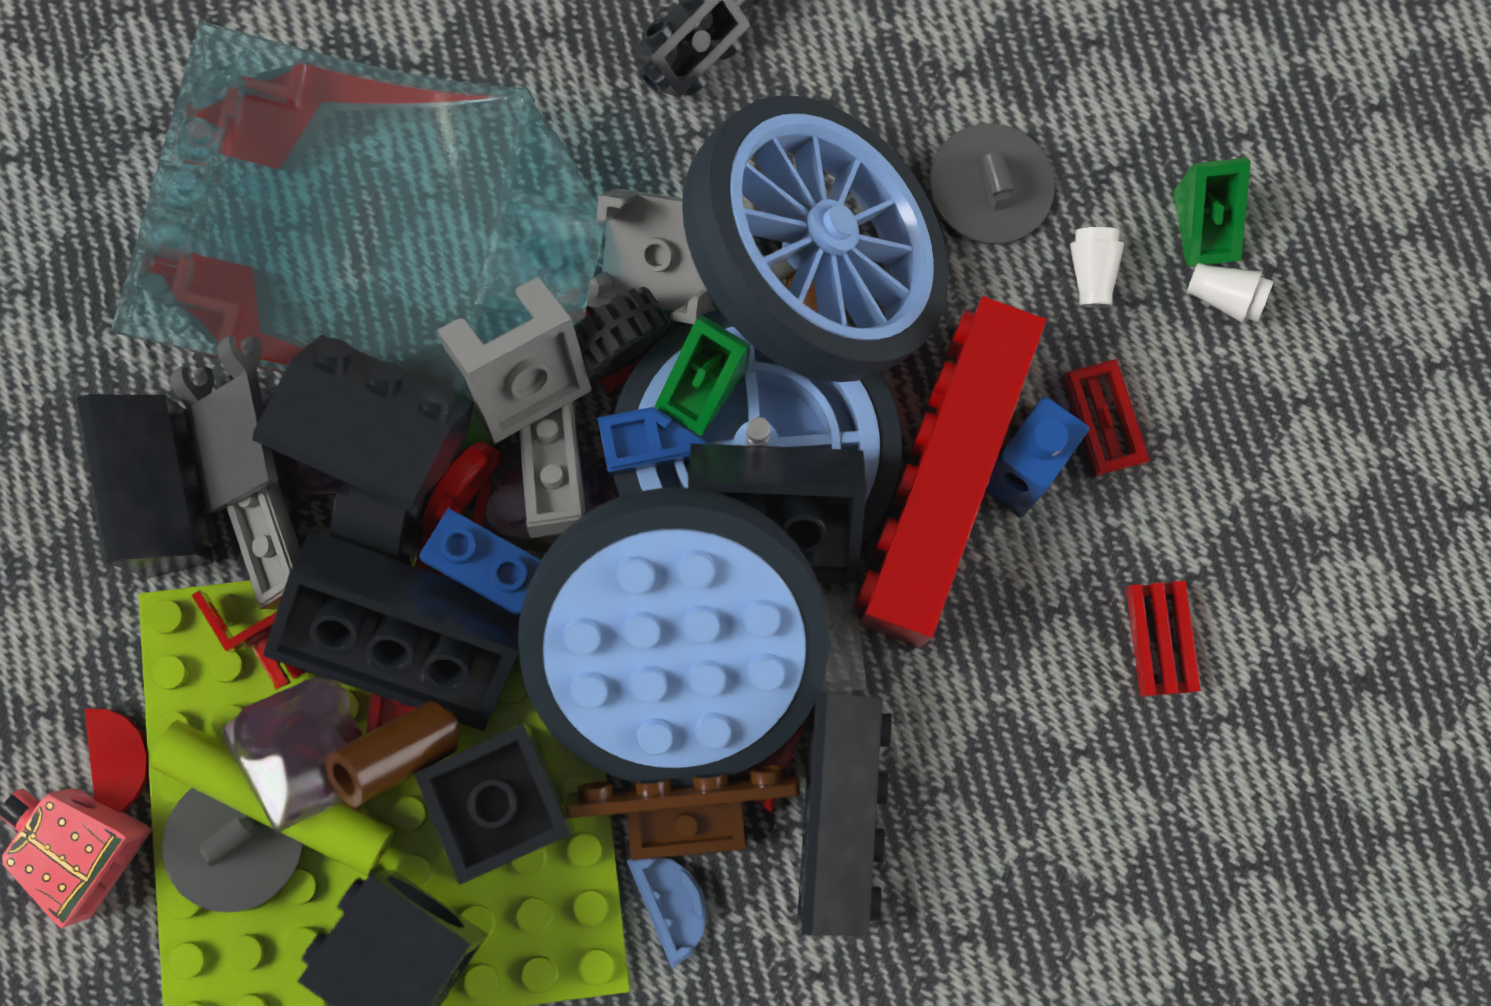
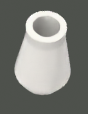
M1110 227L1077 229L1075 242L1070 243L1080 295L1079 306L1088 308L1112 306V294L1124 248V243L1119 241V229Z
M1197 263L1187 294L1202 299L1243 323L1245 318L1258 322L1273 281L1262 278L1261 271L1213 267Z

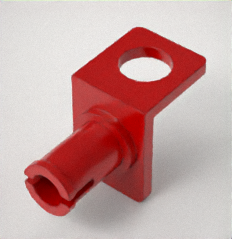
M200 590L192 594L194 601L226 652L234 653L242 647L245 649L252 648L273 682V687L276 691L292 683L279 661L263 656L277 611L233 636L208 594ZM284 663L293 679L297 680L308 673V671Z

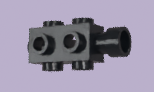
M678 0L679 3L665 17L659 18L647 26L642 33V40L630 51L642 67L639 70L641 79L652 91L659 95L666 93L680 98L682 95L690 96L697 93L708 82L709 77L705 71L717 59H728L742 48L744 40L741 35L751 26L743 11L750 4L758 5L762 0Z

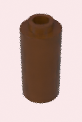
M427 702L330 752L326 757V770L329 780L336 793L345 803L352 807H357L414 776V773L454 754L459 744V722L448 708L441 707L435 702Z

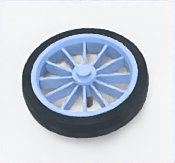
M771 96L746 105L726 119L712 132L698 150L686 175L682 201L683 224L690 254L699 277L719 310L731 325L760 352L778 364L810 378L831 382H851L869 378L898 365L932 335L944 312L949 285L948 260L943 235L936 215L922 187L902 159L874 131L853 116L830 104L801 96ZM786 154H790L795 157L796 169L794 168L793 164L791 163ZM752 156L755 157L766 177L748 163ZM823 170L835 178L828 197L826 195ZM848 192L855 197L865 211L854 216L852 211L843 205ZM742 195L763 212L744 208ZM871 220L880 239L859 234L858 226ZM752 235L783 242L782 249L762 257ZM874 262L889 265L890 275ZM796 271L788 290L781 282ZM812 279L818 313L803 304ZM874 298L888 308L885 317ZM844 306L857 328L847 326Z

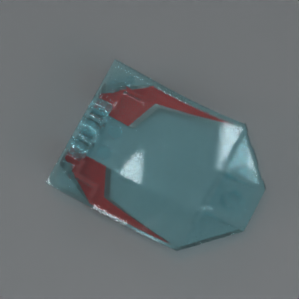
M199 20L111 331L116 334L219 358L217 346L226 336H235L236 347L242 354L241 342L249 336L257 337L262 344L263 351L258 368L281 373L286 371L292 357L322 334L329 338L343 340L358 351L381 361L395 363L403 371L433 384L447 386L455 394H460L469 387L465 377L445 350L437 329L456 319L463 318L482 344H487L534 319L517 297L515 291L517 287L538 276L571 317L573 326L580 324L581 320L585 317L590 280L595 274L606 222H597L598 198H594L577 172L578 167L556 132L552 133L535 106V99L526 85H524V88L484 85L399 72L332 57Z

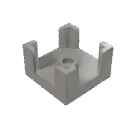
M615 188L599 195L596 220L598 223L608 221L602 272L590 280L587 306L598 308L603 304L610 303L614 297L620 294L624 296L629 290H638L640 287H646V289L649 288L663 310L673 311L669 316V320L694 324L697 317L709 312L711 296L699 277L686 240L682 198Z
M539 276L517 287L515 291L517 297L534 319L487 344H482L463 318L456 319L437 329L445 350L466 379L467 383L459 386L464 398L475 402L472 412L494 443L503 440L592 391L572 319Z

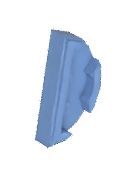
M661 857L627 860L671 968H674L692 954L703 936L707 916L703 890L692 873L672 859Z

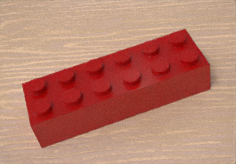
M982 296L974 313L964 309L945 355L955 359L954 363L945 361L927 404L936 408L935 414L926 412L909 453L910 456L918 458L916 466L907 464L898 483L891 506L899 508V513L896 519L888 516L872 553V557L881 560L878 570L875 572L868 569L853 604L854 609L862 611L858 626L917 648L922 647L933 638L1044 329L1046 318Z

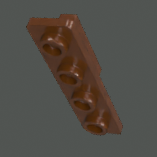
M782 765L754 767L750 770L751 775L728 777L727 772L715 777L694 775V785L671 787L670 778H664V780L654 783L635 781L636 786L612 788V783L608 781L589 782L579 785L577 787L578 792L569 793L565 805L566 817L577 818L627 813L631 860L746 849L741 801L800 795L799 782L796 772H785V767Z

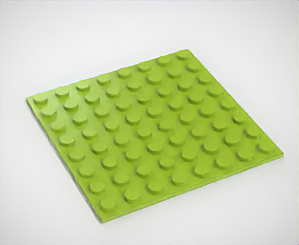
M553 544L522 547L520 549L542 560ZM251 580L138 593L148 764L158 740L168 726L176 720L253 758L280 709L348 742H352L365 735L370 692L311 672L306 673L297 680L293 679L282 662L280 664L292 683L276 691L273 687V682L252 648L245 649L242 647L234 653L224 650L194 601L192 594L199 590L207 593L232 635L236 636L278 610V608L260 609ZM520 651L484 731L459 723L458 749L454 754L443 759L445 760L525 724L532 727L565 805L569 793L578 792L577 787L579 785L589 782L607 781L606 772L578 758L550 732L541 720L530 700L524 683L520 664ZM286 726L282 733V736L325 757L330 752L336 750L289 726ZM275 746L271 754L272 757L332 786L326 770ZM149 765L163 1006H331L297 982L308 966L301 961V958L307 947L321 930L325 929L330 933L344 912L339 910L337 906L350 885L358 877H361L363 880H366L368 877L303 844L301 857L292 877L276 895L266 902L239 912H216L199 907L186 899L173 885L166 871L162 852L163 835L169 816L179 800L191 787ZM415 776L406 779L362 804L360 812L395 829L392 841L373 874L396 870L488 934L441 1006H528L630 992L611 814L571 818L576 833L459 885Z

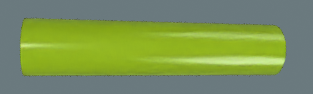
M179 720L171 723L164 731L150 758V767L367 877L373 874L378 867L395 833V829Z

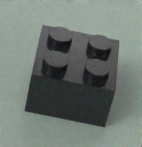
M525 724L414 773L459 885L576 833L571 818L566 817L565 804L532 727Z

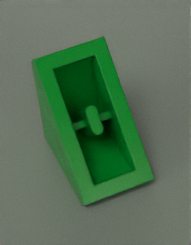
M1247 157L1193 163L1174 189L1173 195L1184 257L1189 267L1197 266V263L1208 265L1241 261L1251 161Z
M701 314L697 317L654 407L702 436L748 369L750 344Z

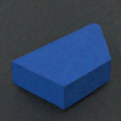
M654 407L598 418L609 476L690 460L691 443L710 444L703 438H698L672 421V418Z

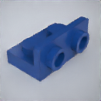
M449 508L420 552V558L423 563L516 615L521 614L529 584L542 561Z

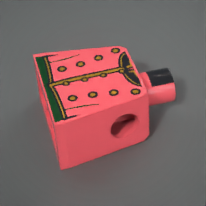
M75 788L50 792L41 801L27 790L19 789L0 808V817L18 831V834L2 855L4 867L61 929L93 916L152 832V828L124 812H117L95 801L93 796Z

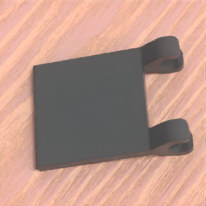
M228 335L219 342L217 346L218 357L234 379L212 392L214 375L208 367H201L195 371L194 379L196 385L189 379L188 368L185 366L179 367L170 376V383L174 393L187 408L207 513H218L278 481L272 449L252 440L254 429L264 412L256 373L263 351L262 344L257 337L249 336L241 342L243 354L236 347L235 336Z

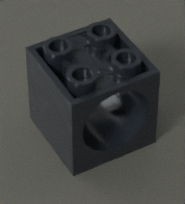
M396 870L371 874L366 880L358 877L338 903L337 908L344 913L330 933L325 929L321 930L304 952L301 961L308 966L297 982L331 1006H441L488 934Z

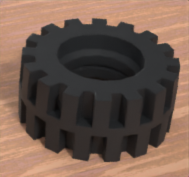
M640 287L638 290L632 289L624 296L620 294L614 297L610 303L601 305L596 309V312L592 315H587L581 320L582 323L574 327L587 375L593 381L597 378L599 380L603 379L609 374L613 375L619 372L621 368L630 366L636 359L643 357L656 342L673 329V325L649 288L646 289V287Z

